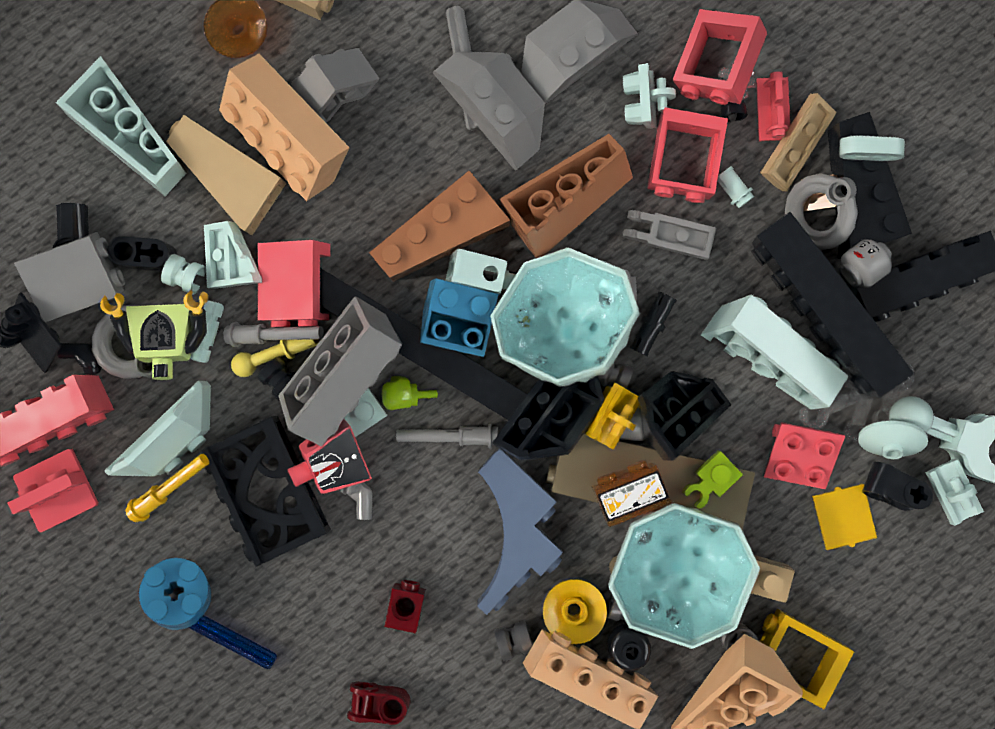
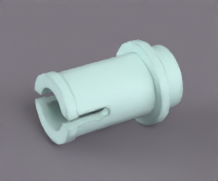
M731 166L718 176L717 182L732 199L731 205L735 204L738 208H741L754 198L751 193L753 189L746 187Z

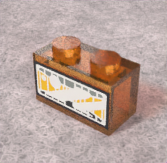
M642 460L627 467L629 472L619 476L612 472L596 479L598 484L591 487L604 520L609 527L672 503L656 464H647L646 460Z

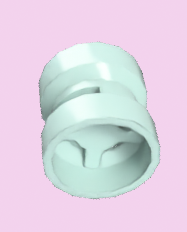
M172 254L163 267L161 281L172 287L178 285L187 293L192 290V295H194L200 288L199 285L193 283L196 274L204 277L206 267L196 262L190 264L186 262L185 258Z

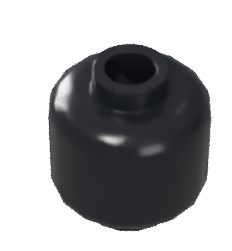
M621 624L609 634L607 647L614 664L627 671H636L646 665L652 651L651 643L645 633L629 628L628 624Z

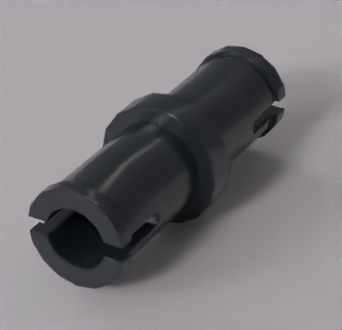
M658 291L657 297L647 316L642 317L641 322L643 324L629 348L648 357V353L659 332L663 333L666 328L664 323L677 302L676 299Z

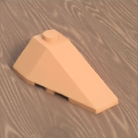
M744 634L725 651L674 721L671 729H729L740 723L749 726L756 723V717L768 712L775 716L784 712L803 696V692L773 648Z

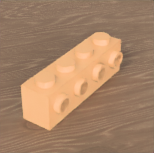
M542 629L523 662L529 675L635 729H641L659 697L650 687L651 681L637 672H634L633 676L624 672L625 670L614 664L612 659L608 658L607 662L597 658L599 655L585 645H581L579 649L570 644L572 641L558 631L550 634Z

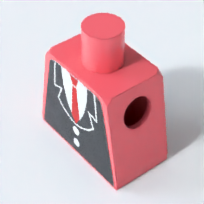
M345 419L340 423L337 432L329 437L322 447L307 439L299 445V449L305 461L287 469L295 487L313 479L321 494L372 479L351 426Z

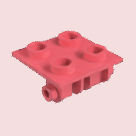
M781 422L780 425L775 424L772 436L776 437L764 477L826 489L845 435Z

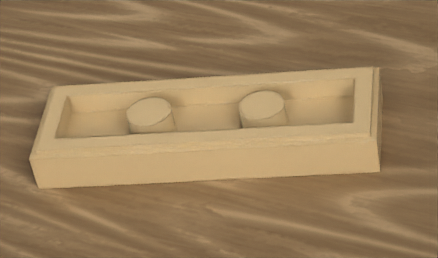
M818 93L808 96L791 123L789 130L786 132V136L781 139L760 172L781 191H788L837 113Z

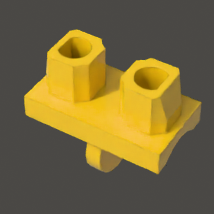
M614 383L612 387H605L603 391L604 402L586 432L587 436L613 450L626 427L634 431L636 425L630 422L639 406V396L617 383Z

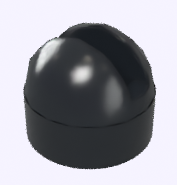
M742 99L740 104L728 102L727 105H721V117L728 118L729 115L737 113L735 121L745 119L748 113L744 100Z

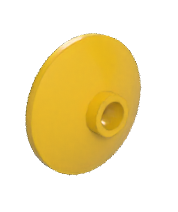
M580 579L562 581L549 591L544 600L543 619L547 629L551 634L554 631L562 633L572 641L570 644H582L592 640L600 633L606 622L607 607L600 591L587 581ZM571 604H577L580 607V611L576 615H571L568 612V607Z

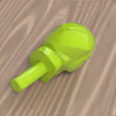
M392 376L391 380L383 385L381 393L383 405L388 410L418 406V399L438 397L437 390L418 391L417 384H410L408 378L403 376Z

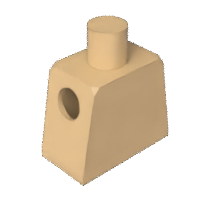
M754 555L760 570L751 594L786 603L794 570L788 564Z

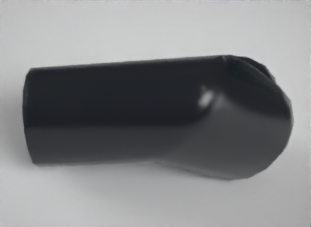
M61 343L62 345L57 352L60 359H76L86 375H97L101 371L102 367L98 365L91 345L87 343Z

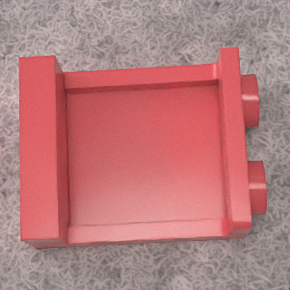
M316 240L258 243V271L262 278V283H258L259 321H271V327H290V322L298 321V327L318 326V321H329V314L320 312V257H330L329 243Z

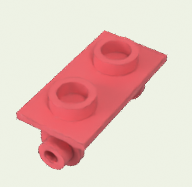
M783 72L770 73V78L756 79L759 141H780L786 136V132L790 127L788 77H783Z

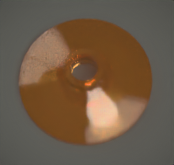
M217 0L209 7L204 18V33L208 43L219 54L229 58H242L253 54L261 47L267 35L268 24L266 15L260 5L254 0ZM242 25L244 27L242 33L238 35L233 34L234 27Z

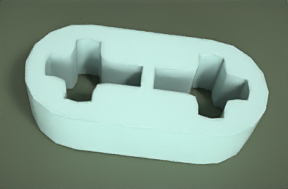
M877 136L844 137L840 139L839 157L850 160H900L904 158L905 140L896 137Z

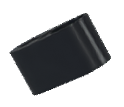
M118 236L112 239L107 247L108 257L113 263L131 269L162 271L169 257L172 254L177 255V251L172 245L152 238ZM131 245L132 255L129 259L124 260L123 251ZM146 251L149 253H160L163 251V257L151 258L146 256Z

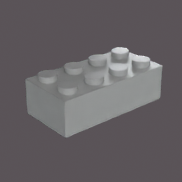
M356 296L352 299L278 395L288 431L321 447L329 437L337 432L342 420L357 407L361 396L368 387H372L376 383L380 372L388 362L396 358L402 346L386 314Z

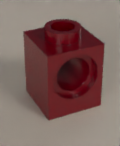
M404 579L401 580V584H394L384 627L411 633L417 632L426 589L419 588V582ZM403 597L410 598L414 602L415 608L410 611H404L399 607L398 600Z

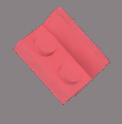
M73 449L62 451L15 474L13 479L19 491L17 493L19 497L7 502L12 514L29 511L39 532L47 531L98 505V500Z

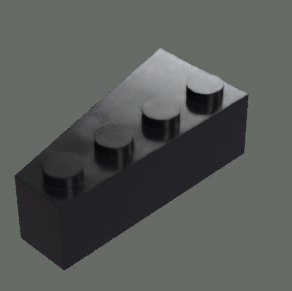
M990 230L891 267L890 273L869 288L852 287L849 284L847 286L875 322H879L890 317L889 311L897 308L901 312L920 305L918 300L926 297L933 300L949 294L948 289L958 286L960 289L979 282V277L995 272V240Z

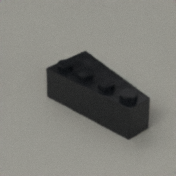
M870 112L838 122L827 131L832 175H837V178L847 177L854 181L857 188L855 199L858 211L854 230L847 240L838 247L840 259L845 252L864 239L885 244L910 235L912 231L888 162L850 160L839 157L840 139L849 136L878 137ZM842 185L841 192L845 196L847 194V188L846 186ZM837 207L835 208V210H836V219H835V222H836V220H837V215H838Z

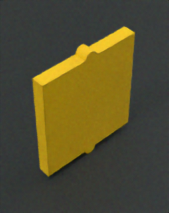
M864 484L843 489L835 487L834 491L812 496L826 550L846 545L854 547L855 543L877 538L868 499L862 493Z

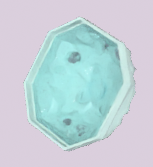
M565 248L524 262L490 317L500 356L503 360L516 365L541 381L552 382L559 386H567L577 381L586 383L590 378L604 375L614 363L620 350L626 346L631 328L640 313L624 269L576 250Z
M673 503L656 512H648L642 518L630 524L617 556L608 586L629 628L694 649L737 629L760 567L739 524L712 516L699 509Z

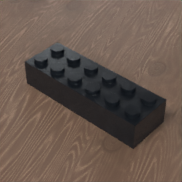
M791 212L756 236L752 242L754 249L751 250L753 256L760 265L767 264L774 273L770 276L774 284L780 291L784 289L788 291L793 298L790 301L793 309L800 317L806 315L813 324L809 327L810 331L820 343L825 341L832 349L829 352V356L839 364L840 369L844 367L852 376L848 380L860 395L864 393L866 396L881 398L915 374Z

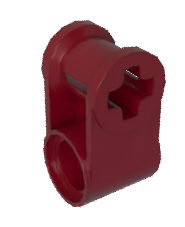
M352 682L350 684L352 704L351 709L347 712V718L358 723L373 722L396 725L402 722L408 712L411 703L410 696L405 689L400 687L377 685L376 683ZM397 700L401 704L402 709L392 710L389 708L387 701Z

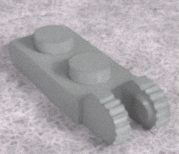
M636 210L628 211L627 218L631 219V221L651 224L649 234L634 229H625L623 232L624 238L643 242L647 246L704 260L709 259L716 233L715 227L659 213L649 214Z

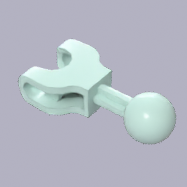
M904 397L893 404L889 412L890 421H903L917 425L926 434L941 439L939 448L946 450L951 460L959 459L966 475L995 484V465L989 457V447L995 440V415L988 416L978 413L970 415L964 420L949 418V421H945L934 416L930 405L919 397Z

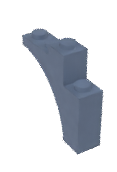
M500 448L478 470V473L487 482L496 498L504 529L503 549L497 571L477 603V606L486 615L492 609L498 611L507 602L509 597L506 594L514 585L519 588L527 581L531 575L528 571L530 568L540 576L545 571L551 573L561 563L562 558L559 556L563 553L562 549L536 525L539 521L545 523L556 511L553 507L556 503L555 498Z

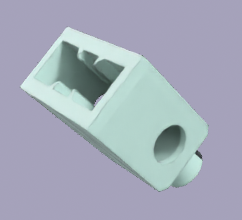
M458 248L450 255L445 281L499 294L502 289H508L517 272L506 270V260ZM484 270L494 272L492 282L484 278Z

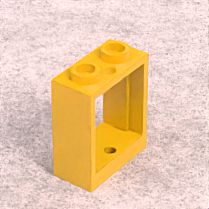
M777 608L774 614L771 613L766 617L762 627L765 632L760 642L776 651L788 626L828 647L808 687L805 688L798 684L802 689L803 699L825 709L854 651L845 644Z

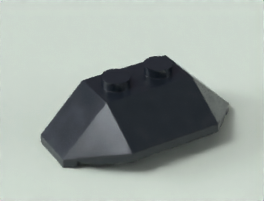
M675 371L666 374L638 397L643 432L650 441L651 446L663 460L667 461L676 459L732 405L713 379H700L694 375Z
M598 375L590 378L586 383L577 381L567 386H559L539 379L494 439L493 444L520 460L569 455L594 420L604 402Z

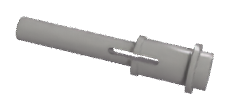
M233 322L225 327L223 336L227 344H230L232 347H239L241 344L261 345L266 343L267 340L322 339L324 330L322 326L266 328L264 324L240 325L238 322Z
M488 423V426H460L459 430L397 429L396 441L459 442L460 446L484 445L488 446V449H492V446H495L493 441L499 433L498 426H492V423Z

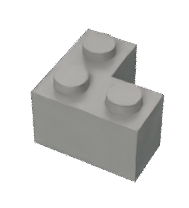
M359 48L346 51L339 49L332 54L323 56L316 54L309 58L305 63L306 68L300 76L292 81L291 86L325 122H328L342 104L365 97L380 78Z

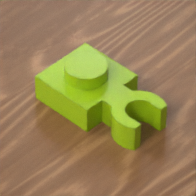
M717 450L694 472L701 480L697 483L686 485L682 493L685 496H689L691 492L698 490L700 492V499L695 502L694 506L701 509L708 503L711 492L721 497L743 474L721 451Z

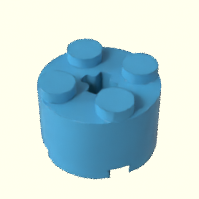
M171 558L157 563L145 572L139 589V600L145 614L156 624L170 630H181L194 625L207 611L211 602V587L204 572L196 563L182 558ZM179 587L184 593L179 594L178 600L173 601L169 594H172L174 589Z

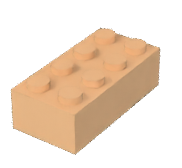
M260 54L229 69L219 108L224 119L233 124L244 136L247 143L255 147L266 159L269 166L277 170L287 180L291 189L299 193L306 201L329 187L335 181L350 147Z

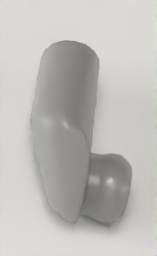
M363 482L340 489L342 494H348L357 502L356 519H372L373 493L368 485Z

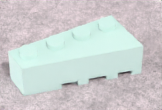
M752 294L722 305L701 334V336L709 341L715 337L724 343L726 347L723 351L732 357L738 355L752 362L751 369L760 376L763 375L767 378L777 379L776 386L811 410L830 407L849 377L839 368L840 366L836 361L825 357L816 349L815 344L811 340L800 336L792 329V325L786 319L778 317L768 309L765 301Z

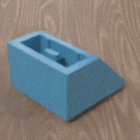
M437 278L431 280L423 309L420 343L484 357L492 325L490 315L496 307L498 294Z

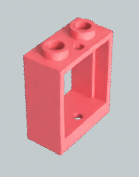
M700 9L673 77V81L681 91V95L692 100H697L699 97L708 98L721 105H727L728 102L740 104L767 36V31L760 16ZM708 37L742 42L727 81L694 76Z
M665 107L659 117L647 189L655 190L654 194L656 196L671 198L674 194L686 196V201L693 203H704L705 199L709 200L714 196L728 118ZM667 130L711 137L703 187L659 179Z

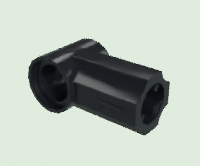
M61 203L56 205L57 240L53 248L89 235L87 205L78 203Z

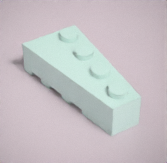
M101 56L56 102L70 119L164 196L187 174Z

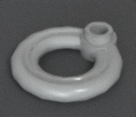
M822 173L806 176L794 185L787 196L785 215L789 212L793 214L819 250L835 248L846 241L855 228L858 215L855 199L856 185L853 180L847 177L837 178ZM842 185L847 188L846 196L841 192ZM813 194H826L827 199L837 206V220L828 230H814L804 219V204Z
M125 305V306H122L121 309H122L123 311H126V306H139V305ZM106 313L97 323L92 335V352L98 365L110 375L122 379L140 378L142 376L152 378V370L147 371L145 368L146 362L136 358L134 360H125L114 353L112 337L115 329L110 319L112 314Z

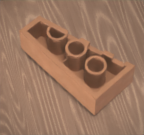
M607 134L499 200L514 230L535 258H539L548 253L629 182L633 176L624 148L610 134Z
M468 171L369 253L394 282L452 254L458 248L462 249L509 227L510 219L472 173Z

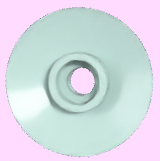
M880 421L864 427L859 432L858 441L860 446L870 453L884 456L887 459H899L922 451L928 444V436L922 428L908 422Z

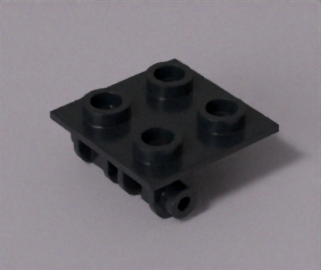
M20 293L15 305L6 309L4 318L0 323V347L10 348L21 343L45 374L49 370L62 344L57 332L53 328L48 327L40 317L37 306L29 302L23 293Z

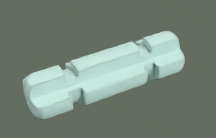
M207 301L203 308L206 311L207 334L198 349L191 353L190 356L192 360L202 363L209 361L211 354L209 347L214 344L220 323L217 322V319L222 316L224 309L222 304L213 301Z

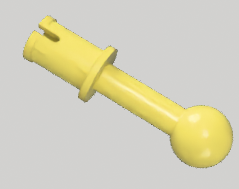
M319 339L280 340L279 344L255 354L247 352L238 353L231 361L232 371L239 377L251 376L257 366L269 362L278 356L286 355L288 359H293L295 354L317 346Z

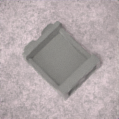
M98 232L47 251L24 257L14 263L44 322L98 304L104 295L109 300L114 298L116 293L121 294L124 291L122 287L125 285L124 276L118 267L114 268L112 261L108 257L107 247L109 244L105 238H100Z

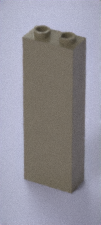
M584 433L569 455L557 456L556 464L549 465L546 483L551 484L550 490L553 493L600 503L597 494L659 471L669 498L635 512L644 514L651 511L656 512L673 503L698 509L694 504L700 499V492L695 490L689 496H685L682 491L686 485L697 483L701 480L694 472L706 460L679 455L676 459L667 461L663 460L654 448L624 441H618L613 450ZM737 468L743 476L721 497L711 492L708 503L699 510L739 524L741 530H743L755 472ZM686 514L688 517H696L693 515ZM711 522V526L715 528L721 527V525Z

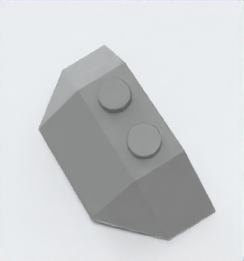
M573 0L526 36L521 74L546 104L638 35V33L619 9L586 0Z
M456 52L433 71L436 78L469 117L478 124L480 130L515 171L540 150L545 102L504 53Z

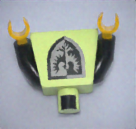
M190 290L184 296V304L126 306V311L121 309L125 302L123 295L116 293L114 298L117 306L109 304L107 297L104 295L101 299L100 307L105 313L112 314L110 319L113 327L129 354L134 355L136 359L142 362H152V379L170 380L173 379V362L188 361L191 353L198 349L207 334L206 311L202 308L209 298L206 292L203 291L199 295L200 302H196L192 298L193 292Z

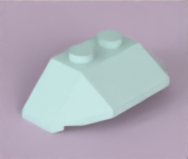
M197 381L127 450L104 470L105 473L113 476H157L165 472L170 475L176 471L183 463L180 458L188 450L193 453L206 441L203 436L210 430L211 385L207 381Z

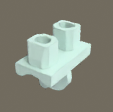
M648 63L638 65V72L623 76L624 93L626 95L640 93V103L625 105V120L628 124L632 125L644 124L647 129L657 128L656 102H658V111L662 112L665 107L667 108V101L676 98V89L666 87V78L656 79L657 88L655 89L654 72L649 70Z
M952 459L925 472L951 525L956 526L963 520L984 512L976 496L977 490L973 484H970L959 459Z

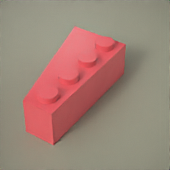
M71 375L64 379L65 384L57 387L50 386L41 391L43 398L35 397L16 404L15 413H12L11 410L1 412L0 467L18 461L20 459L18 454L28 450L29 453H34L48 447L47 440L56 436L58 440H62L78 433L76 427L84 423L89 427L107 419L105 414L113 411L114 408L98 375Z

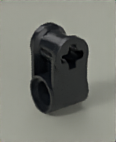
M873 462L862 493L866 496L885 502L902 511L925 509L930 506L933 500L932 489L927 483L882 462Z

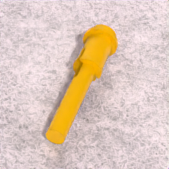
M200 454L160 486L154 485L139 498L131 499L125 509L127 517L133 522L146 521L152 511L167 502L169 494L209 464L208 457Z

